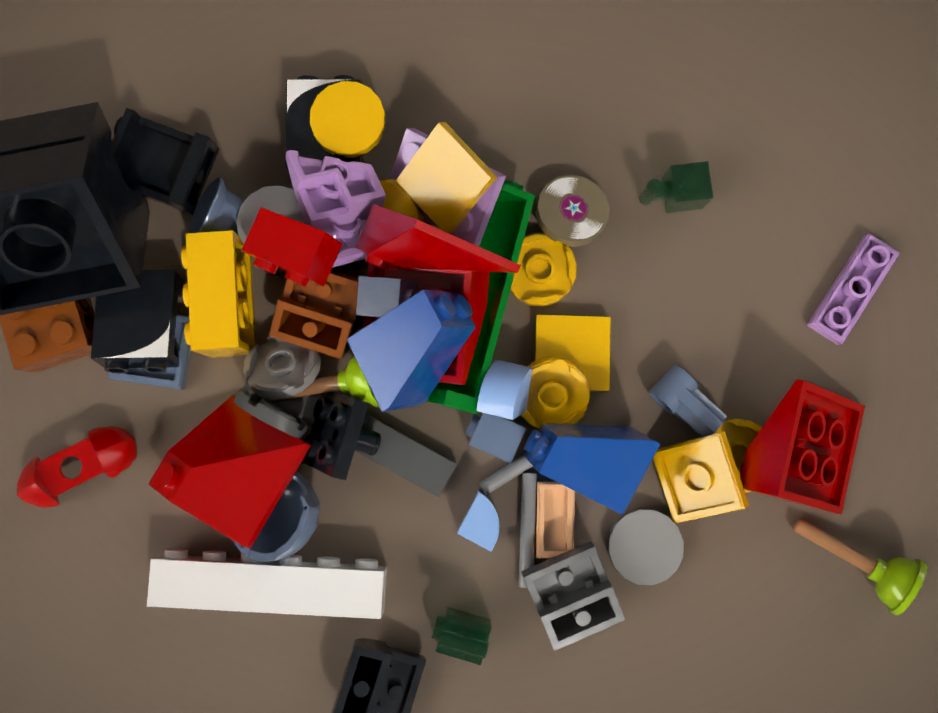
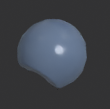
M298 471L295 472L251 549L245 548L234 541L236 547L245 557L260 562L284 560L307 544L317 529L320 514V501L311 484Z

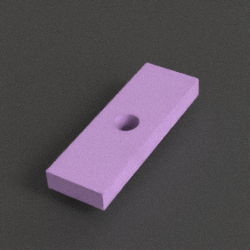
M870 233L864 235L807 323V326L836 345L843 344L900 252ZM852 284L857 286V293L854 292Z

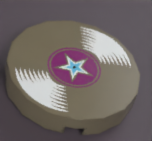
M566 175L556 177L545 185L538 197L535 214L539 227L548 238L555 242L558 240L566 243L565 246L578 247L588 245L600 236L609 221L610 207L606 195L597 184L585 177Z

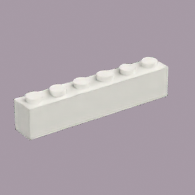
M171 548L165 549L163 555L154 557L150 561L147 607L381 619L384 614L387 566H378V560L355 559L354 565L340 564V558L324 556L317 557V562H302L301 555H291L284 560L260 562L245 557L242 553L241 558H226L227 552L217 550L203 551V556H188V549Z

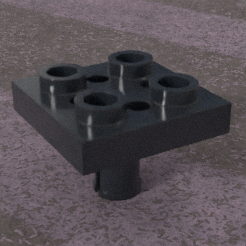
M332 391L322 393V396L318 398L314 406V422L311 432L304 439L311 447L302 462L330 477L346 480L355 451L371 456L375 455L381 443L380 433L362 429L369 403Z

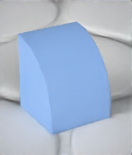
M501 360L493 362L484 377L480 389L477 411L510 420L526 412L532 367Z
M478 490L457 530V534L492 552L499 536V518L493 503L481 491Z

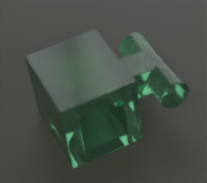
M708 161L672 165L661 178L662 182L658 179H651L639 195V201L643 205H649L657 200H665L666 213L703 209L714 198Z
M447 607L445 617L437 615L431 638L438 640L436 652L481 665L482 659L486 657L489 646L488 639L492 628L491 619Z

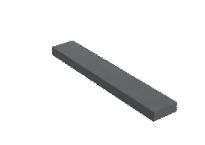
M246 381L243 388L248 390L249 393L254 394V391L251 390L248 382ZM322 393L273 402L285 408L289 415L295 418L300 417L307 422V425L312 427L314 422V406L318 398L322 396ZM366 414L362 429L380 433V447L373 456L359 451L356 452L439 497L456 463Z

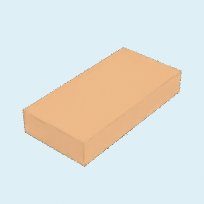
M537 481L536 558H553L574 549L575 491L558 482Z

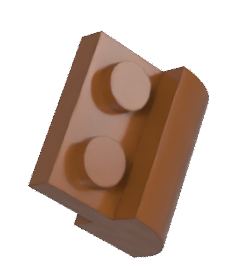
M332 270L324 287L309 281L306 288L287 279L283 297L277 301L269 336L343 359L350 348L347 339L356 333L361 315H356L359 279Z

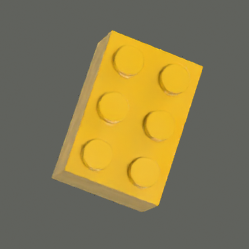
M233 230L186 233V246L181 248V260L183 267L187 269L188 284L183 285L184 304L186 307H189V322H186L184 327L185 340L187 345L191 346V351L212 358L248 355L250 350L256 345L252 257L241 251L244 244Z

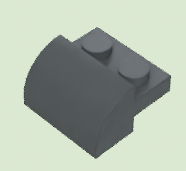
M591 541L521 571L554 651L626 620L596 548Z

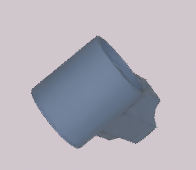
M674 364L648 391L649 396L661 408L670 414H675L699 437L715 433L727 417L697 389L699 387L697 382L685 370Z

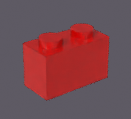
M260 207L241 251L254 257L253 265L262 270L275 274L277 268L286 271L284 278L307 288L309 281L324 287L343 243L323 230Z

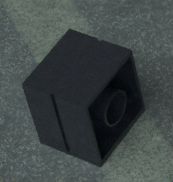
M98 102L0 121V315L141 288L150 210L141 191L138 188L131 190L120 173L113 150L111 129Z

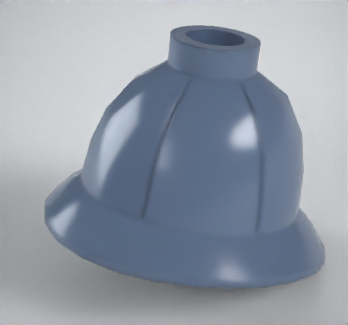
M221 177L216 178L201 196L192 216L189 233L233 230L238 235L237 216L244 201L226 188Z

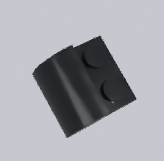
M366 638L356 639L353 643L331 713H410L425 667L426 658L424 655L389 647L384 641Z

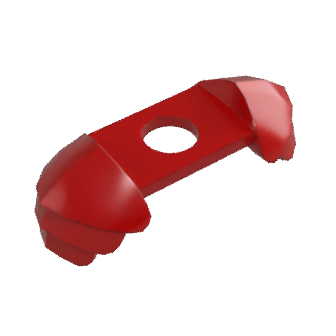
M115 426L94 428L88 432V438L40 461L38 456L32 459L21 472L17 482V496L26 503L37 507H56L60 505L58 495L103 473H106L109 478H115L121 471L128 469L137 458L136 440L123 428ZM69 456L77 457L82 464L81 473L73 479L67 478L61 469L63 461Z

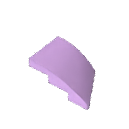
M286 151V162L304 224L323 230L343 243L333 267L366 259L368 253L355 247L373 204L383 207L386 194L372 164L355 161L344 162L338 158L325 156L323 160L301 157L298 151Z

